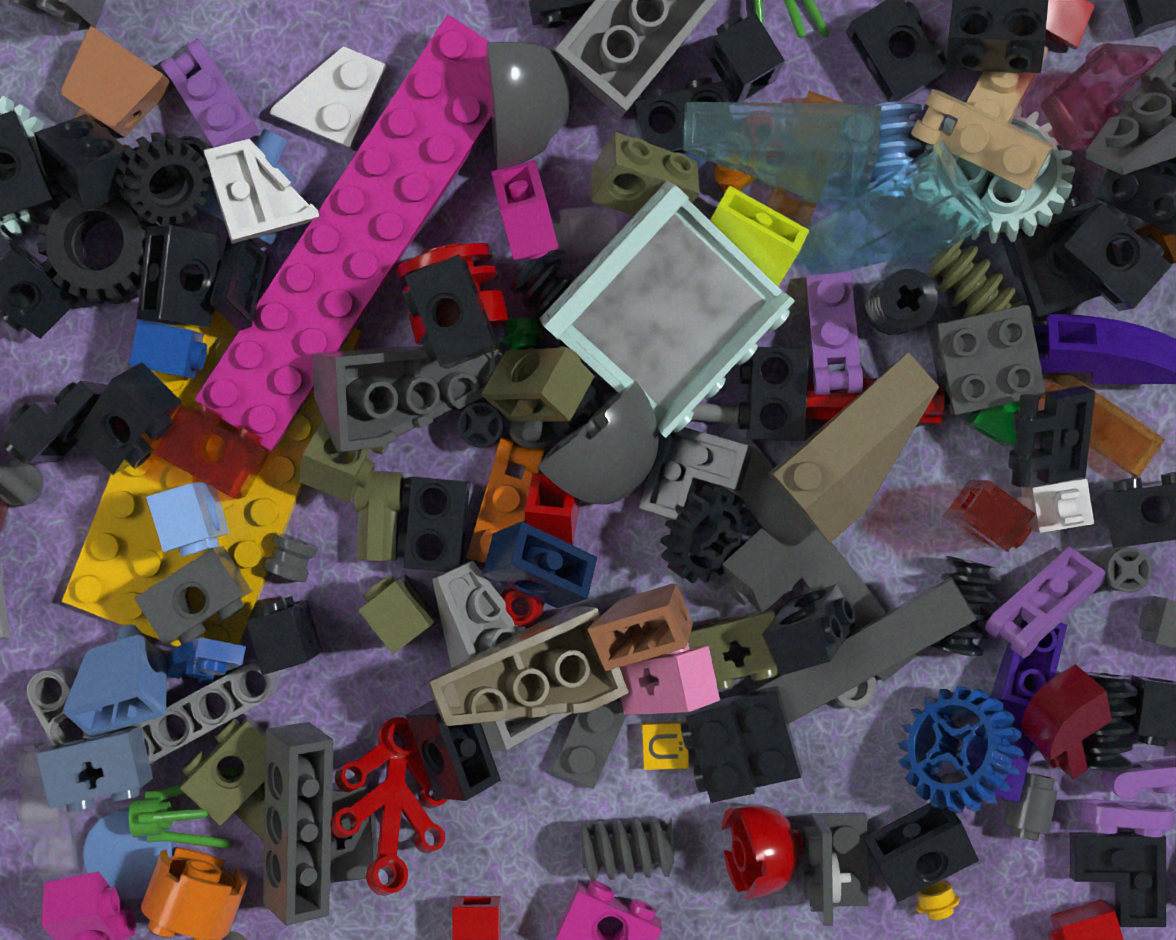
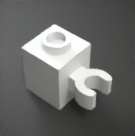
M1078 478L1049 485L1040 482L1030 484L1028 487H1021L1022 497L1017 498V510L1021 523L1027 524L1028 530L1044 533L1094 524L1087 478Z

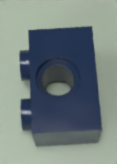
M519 522L493 533L482 575L558 609L588 599L597 556L529 524Z

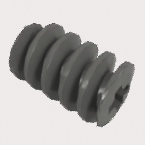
M670 817L666 831H662L657 818H652L648 832H644L639 819H634L630 833H626L621 820H616L612 834H608L603 822L599 821L597 822L594 835H590L585 823L581 822L583 868H586L590 880L597 881L601 867L605 868L610 880H615L619 866L623 867L628 879H633L637 865H641L646 878H651L655 864H659L665 877H670L674 863L672 818Z

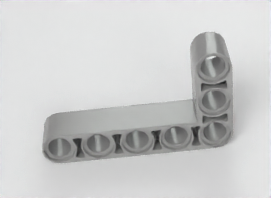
M258 660L251 661L166 707L165 716L131 726L141 725L149 763L156 761L267 700L280 686L279 671L263 675L266 680V689L263 693L255 692L248 686L247 675L249 671L261 673ZM56 666L39 672L30 679L27 685L26 694L29 703L52 745L89 737L85 732L82 738L73 736L68 727L70 719L63 713L64 705L77 676L76 672L67 666ZM49 678H54L60 683L62 688L60 699H56L49 694L47 689ZM211 692L217 693L225 699L226 710L224 714H217L209 708L208 696ZM171 714L178 715L184 720L186 725L184 735H177L169 728L168 720Z

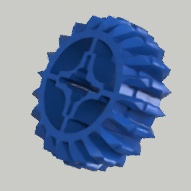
M957 686L955 692L949 689H940L938 700L931 696L924 697L926 709L924 711L918 708L911 709L913 716L916 718L914 724L902 725L904 731L909 734L908 740L897 743L901 750L908 752L906 756L898 761L902 768L910 770L904 779L908 784L917 787L915 793L920 798L926 801L930 800L932 806L941 810L948 807L952 812L963 813L966 806L967 809L975 812L980 811L982 800L989 804L997 803L994 790L998 788L1004 792L1011 791L1009 784L1005 781L1007 774L1012 776L1020 774L1019 769L1011 765L1012 759L1024 756L1022 749L1012 745L1023 737L1018 729L1011 727L1016 721L1013 714L1006 710L1003 711L1004 706L1001 701L994 697L989 698L988 694L980 689H974L971 692L970 689L964 686ZM964 716H978L981 719L974 726L967 724L962 728L953 723L954 720ZM959 771L968 778L959 783L945 784L940 779V776L946 772L952 774Z

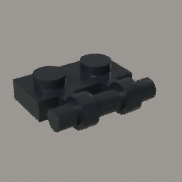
M1083 385L1046 392L1044 410L1038 411V396L1031 394L1020 396L1019 409L1013 413L1012 428L1016 431L1015 449L1009 452L1008 467L1012 469V485L1028 487L1032 471H1037V478L1048 485L1086 477L1096 391ZM1041 432L1040 449H1034L1035 433Z

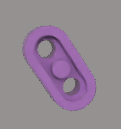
M1082 799L1080 820L1089 823V830L1098 833L1115 834L1117 833V827L1134 828V833L1138 835L1162 837L1163 830L1173 829L1174 809L1155 803Z

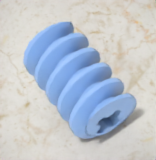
M884 102L874 105V109L866 112L864 115L865 123L872 126V128L865 131L863 138L867 143L873 145L864 150L863 157L865 160L874 163L863 169V176L874 182L865 185L862 188V194L870 199L883 201L917 199L918 196L908 193V188L921 184V179L908 175V170L922 166V161L909 157V152L921 148L922 142L909 138V133L912 132L916 123L910 120V115L923 111V105L912 102Z

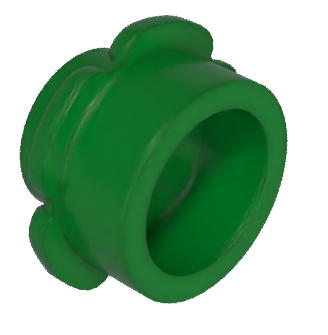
M517 318L504 324L505 334L501 342L504 346L511 348V350L538 349V343L540 344L545 341L546 334L541 332L540 321L537 319Z

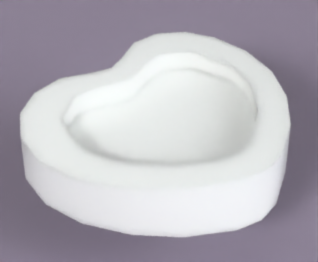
M832 853L833 903H839L841 900V883L851 882L850 873H840L837 855Z

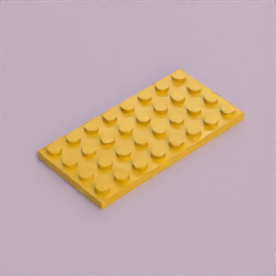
M260 291L258 302L263 296L264 292ZM215 309L210 319L209 328H186L169 325L204 334L202 343L207 344L205 364L202 370H196L195 379L151 370L182 401L171 416L175 423L164 436L152 443L151 447L155 451L145 463L136 469L129 465L115 475H110L62 602L123 626L135 625L141 633L160 640L134 598L209 550L183 557L180 556L178 549L163 552L146 497L189 483L214 481L230 534L217 537L218 547L224 546L252 592L241 599L245 607L223 621L220 620L218 615H215L204 622L203 626L206 632L198 637L241 645L248 628L246 621L252 618L269 571L263 568L265 559L272 556L275 546L272 540L275 533H285L303 487V483L298 482L302 455L323 417L315 401V392L313 391L275 451H270L196 402L194 399L239 332ZM355 328L340 351L356 349L363 331ZM194 586L191 587L187 595L188 603L193 609L202 611L206 604L205 594L201 589ZM179 640L169 643L176 647L181 645Z

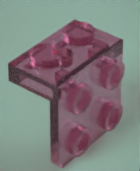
M1104 43L1091 50L1085 58L1086 62L1072 75H1068L1058 81L1053 87V92L1040 104L1042 111L1052 126L1054 139L1065 150H1087L1109 118L1116 117L1119 114L1114 102L1162 60L1163 54L1159 47Z

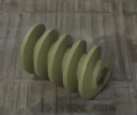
M963 231L927 262L931 266L926 275L931 280L939 276L943 278L937 292L939 294L950 290L956 292L949 305L952 308L963 303L968 305L962 318L1019 306L1024 300L1019 299L1010 303L1015 293L1013 285L997 289L1003 279L1001 272L985 276L991 264L988 258L975 263L972 262L978 252L976 245L960 249L966 237Z

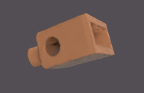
M90 26L61 88V95L80 107L74 118L86 114L99 126L103 127L106 124L123 137H126L171 90L174 84L162 73Z
M669 584L617 601L588 628V632L604 670L608 671L685 649L693 623L677 584ZM618 631L624 633L625 637L622 638L619 635Z

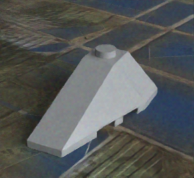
M474 561L467 562L432 579L451 668L526 630L524 626L514 625L512 617L505 610V601L488 579L482 575L481 570ZM572 713L551 714L534 718L502 719L501 721L483 722L481 725L491 752L503 751L512 748Z

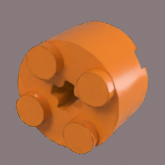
M176 848L174 856H168L167 849L162 850L141 904L143 914L150 919L148 929L163 937H173L175 933L193 937L194 940H222L231 930L247 886L248 877L246 873L236 867L235 873L232 874L222 869L226 860L202 851Z

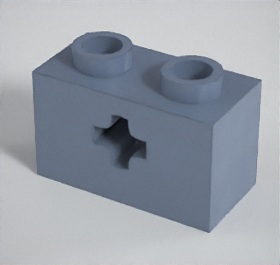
M141 725L53 745L36 754L49 809L65 805L67 812H74L94 806V798L111 795L112 802L130 799L140 795L139 788L153 779ZM92 765L95 769L102 768L104 775L101 777L98 773L91 774L89 767Z

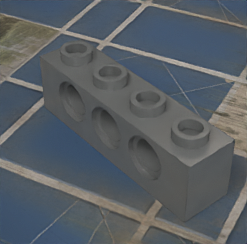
M310 722L266 729L263 904L286 926L329 916L333 739Z

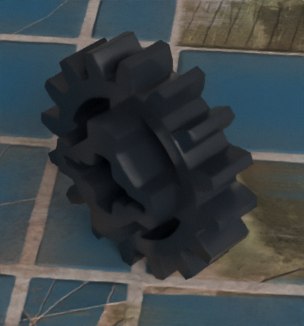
M707 485L703 486L700 497L690 492L688 494V504L685 507L678 504L675 506V511L678 514L676 519L667 520L665 526L671 530L670 534L661 538L660 543L667 547L661 554L662 559L669 563L667 567L690 583H695L698 578L705 583L709 582L712 571L722 575L724 573L722 564L733 555L736 548H741L745 544L741 540L742 534L747 533L751 528L750 525L743 522L750 515V511L743 507L745 501L721 485H717L715 489Z

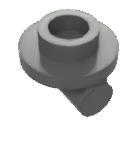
M510 421L509 425L511 438L519 445L530 449L543 448L549 445L554 436V431L548 421Z
M21 461L11 462L7 465L4 462L0 464V497L6 503L13 506H27L39 498L43 490V477L34 465Z

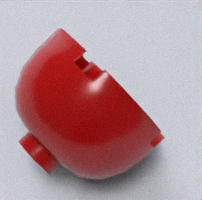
M761 804L740 805L726 810L722 820V830L731 828L732 852L724 850V858L729 877L736 891H747L744 899L751 900L771 895L783 889L792 881L798 867L799 856L803 854V841L799 831L793 829L787 818L778 810Z

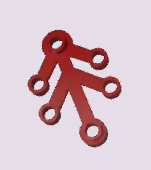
M395 717L383 723L377 734L378 745L356 762L351 761L339 767L334 777L335 783L340 790L352 792L365 784L367 774L387 761L385 780L351 807H344L334 812L331 818V832L338 838H347L357 833L361 823L382 807L377 859L369 865L366 872L369 888L380 896H387L402 890L408 880L407 866L397 856L401 812L415 831L414 845L420 852L426 854L439 850L445 842L443 829L431 821L420 803L424 807L432 809L444 804L448 799H437L435 801L430 797V781L408 721L403 717ZM393 734H396L401 738V748H399L395 744L393 740ZM406 767L420 784L418 790L420 803L405 783ZM347 769L355 774V784L347 781L345 777ZM341 815L349 818L351 823L349 830L342 828L340 824ZM426 831H429L434 837L433 846L429 845L425 840ZM379 869L387 873L388 882L386 885H383L379 880Z

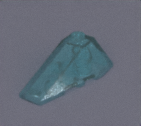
M686 102L683 150L728 169L738 170L763 180V183L775 188L780 187L800 195L802 199L815 204L860 206L863 203L879 155L881 106L842 103Z
M941 141L806 227L810 231L796 258L808 275L839 273L951 247L985 227L993 219L944 142Z

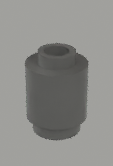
M1026 772L1019 803L1007 801L1003 823L1012 827L1011 835L1038 841L1040 833L1050 834L1058 792L1053 790L1054 778Z

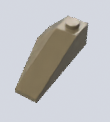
M907 352L770 471L768 475L830 544L866 512L939 386L914 357Z
M578 605L539 622L428 680L427 683L443 724L445 726L520 717L534 718L551 714L584 713L629 694L619 667L608 671L604 670L588 632V628L600 618L598 609Z

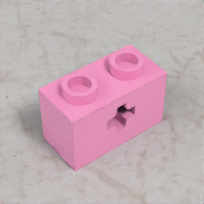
M687 643L685 649L619 667L629 694L621 697L624 715L690 712L720 701L709 646L689 647V643Z

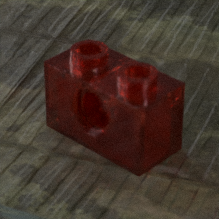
M198 402L196 408L181 404L172 419L175 422L174 425L163 435L154 454L233 499L245 498L271 453L269 449L261 445L263 437L250 432L240 424L236 430L220 422L224 415L206 407L202 402ZM214 435L220 436L225 443L224 455L217 461L212 460L206 451L207 442Z
M968 480L943 517L985 547L1009 552L1011 547L1017 549L1027 539L1032 531V526L1029 522L1035 513L991 481Z

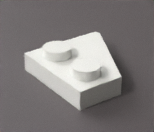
M343 46L272 107L270 114L272 117L352 150L387 67L380 61Z
M250 139L203 150V156L207 167L210 169V178L232 244L307 224L319 218L318 210L312 204L309 205L294 190L286 176L279 169L272 167L265 159L264 153Z

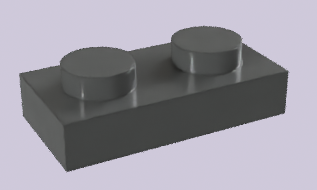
M616 699L590 712L577 713L552 771L594 789L627 716L624 715L621 700Z

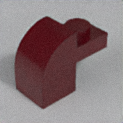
M1074 664L1044 684L1032 697L1023 714L1021 723L1022 733L1039 748L1042 756L1053 768L1059 766L1074 779L1088 770L1082 740L1112 721L1107 692L1079 666Z

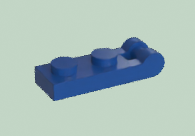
M198 637L169 651L166 659L167 677L180 679L182 675L194 677L198 683L211 684L215 675H226L227 670L243 664L246 646Z

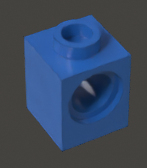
M138 319L129 365L136 366L143 362L150 370L195 379L196 370H202L207 356V344L202 343L204 334Z

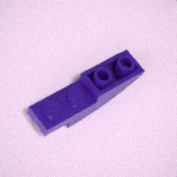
M1048 314L1046 326H1033L1042 373H1091L1092 384H1176V339L1167 334L1125 321L1074 314Z
M1020 617L1016 623L1022 629L1029 624ZM1060 622L1039 641L1033 652L1025 658L1011 649L1012 644L1008 642L990 698L994 697L1001 701L1004 706L1003 711L1010 712L1016 719L1011 727L1018 729L1023 737L1012 745L1022 749L1024 756L1012 759L1011 765L1017 767L1020 774L1013 776L1007 774L1005 781L1009 784L1011 791L1004 792L997 788L994 790L996 798L1012 803H1019L1033 747V742L1022 733L1021 723L1023 714L1036 692L1056 676L1067 624Z

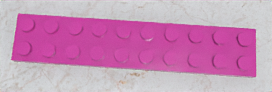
M447 14L318 210L319 218L311 221L257 303L252 327L238 332L194 399L270 451H275L314 391L312 353L340 351L491 123L492 98L485 61L488 40Z

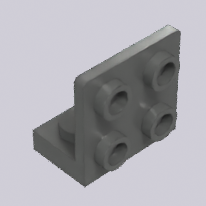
M1020 305L956 320L942 318L926 322L938 385H943V394L945 396L944 411L958 415L1018 402L1023 394H1031L1038 397L1045 394L1029 306Z
M865 812L811 813V826L803 827L804 853L809 854L810 865H812V871L804 872V896L806 900L809 899L811 912H817L823 926H833V907L868 906V847L863 837L867 836V815ZM832 853L837 855L840 873H850L851 882L841 883V900L839 903H833Z

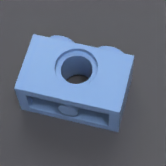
M214 481L189 483L146 497L163 552L178 549L181 557L218 547L217 537L230 534Z

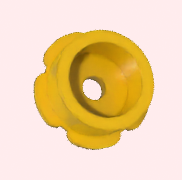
M941 880L916 893L919 903L915 905L918 913L927 914L930 920H941L950 917L954 913L953 908L960 903V898L953 892L950 882Z

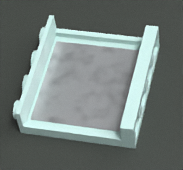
M666 181L539 318L543 326L557 339L562 340L571 350L575 351L584 362L617 392L637 381L650 401L658 430L665 438L672 431L679 432L690 422L694 415L692 410L704 397L706 399L713 397L722 388L726 381L724 376L736 363L738 365L745 363L755 353L758 347L756 342L768 329L773 331L784 323L790 314L788 308L795 302L793 298L775 285L688 200L689 197L681 189L669 181Z

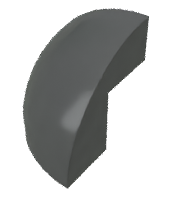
M489 42L486 45L485 61L492 98L490 129L497 170L524 163L543 152L551 138L562 125L565 126L568 120L574 94L573 72L552 49L522 42Z
M634 381L605 401L585 425L555 444L537 465L554 484L580 500L593 504L607 505L622 500L644 481L651 471L657 455L658 427L650 401L638 382Z

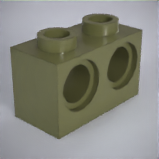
M614 132L591 168V202L635 216L666 181H669L681 189L689 197L688 200L693 203L700 193L697 160L691 159L682 153H674L649 144L642 139Z
M322 419L302 455L298 482L350 502L358 486L364 489L367 487L376 464L372 462L375 453L383 455L388 445L339 452L336 450L326 424Z

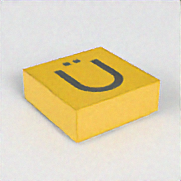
M687 721L642 722L644 770L689 769V754L681 734V723Z

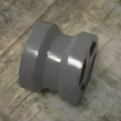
M275 533L272 540L275 546L272 556L265 559L263 568L290 580L306 582L309 575L306 568L309 559L316 556L318 547L290 535Z
M1108 547L1100 552L1095 560V564L1106 571L1105 581L1102 586L1107 589L1133 593L1144 588L1151 579V561L1144 552L1137 548ZM1115 563L1119 566V569H1118L1119 574H1118L1117 576H1115V574H1116V565H1115Z

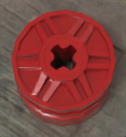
M457 243L427 250L419 256L399 264L396 268L399 279L406 281V275L459 254L468 263L493 329L510 321L502 291L480 290L479 285L498 275L495 266H478L493 257L491 246L488 243ZM406 286V287L402 290V292L405 291V290H407V289H410L409 286ZM456 302L443 304L438 312V320L442 327L453 326L460 317V308ZM410 313L409 319L415 343L423 345L421 336L427 334L421 316L414 318Z

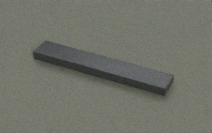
M753 440L746 443L745 445L754 447L741 491L732 490L745 501V507L763 530L793 553L802 580L813 592L838 584L843 597H847L850 600L855 612V626L849 634L886 614L887 612L832 542L829 544L768 475L774 467ZM917 652L877 676L881 681H886L917 657L919 653Z
M950 577L849 634L830 662L782 676L778 674L746 693L778 686L787 720L790 724L976 620V616L956 583Z

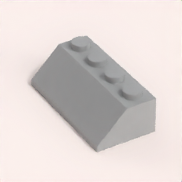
M595 0L557 46L555 53L588 91L622 118L717 0Z

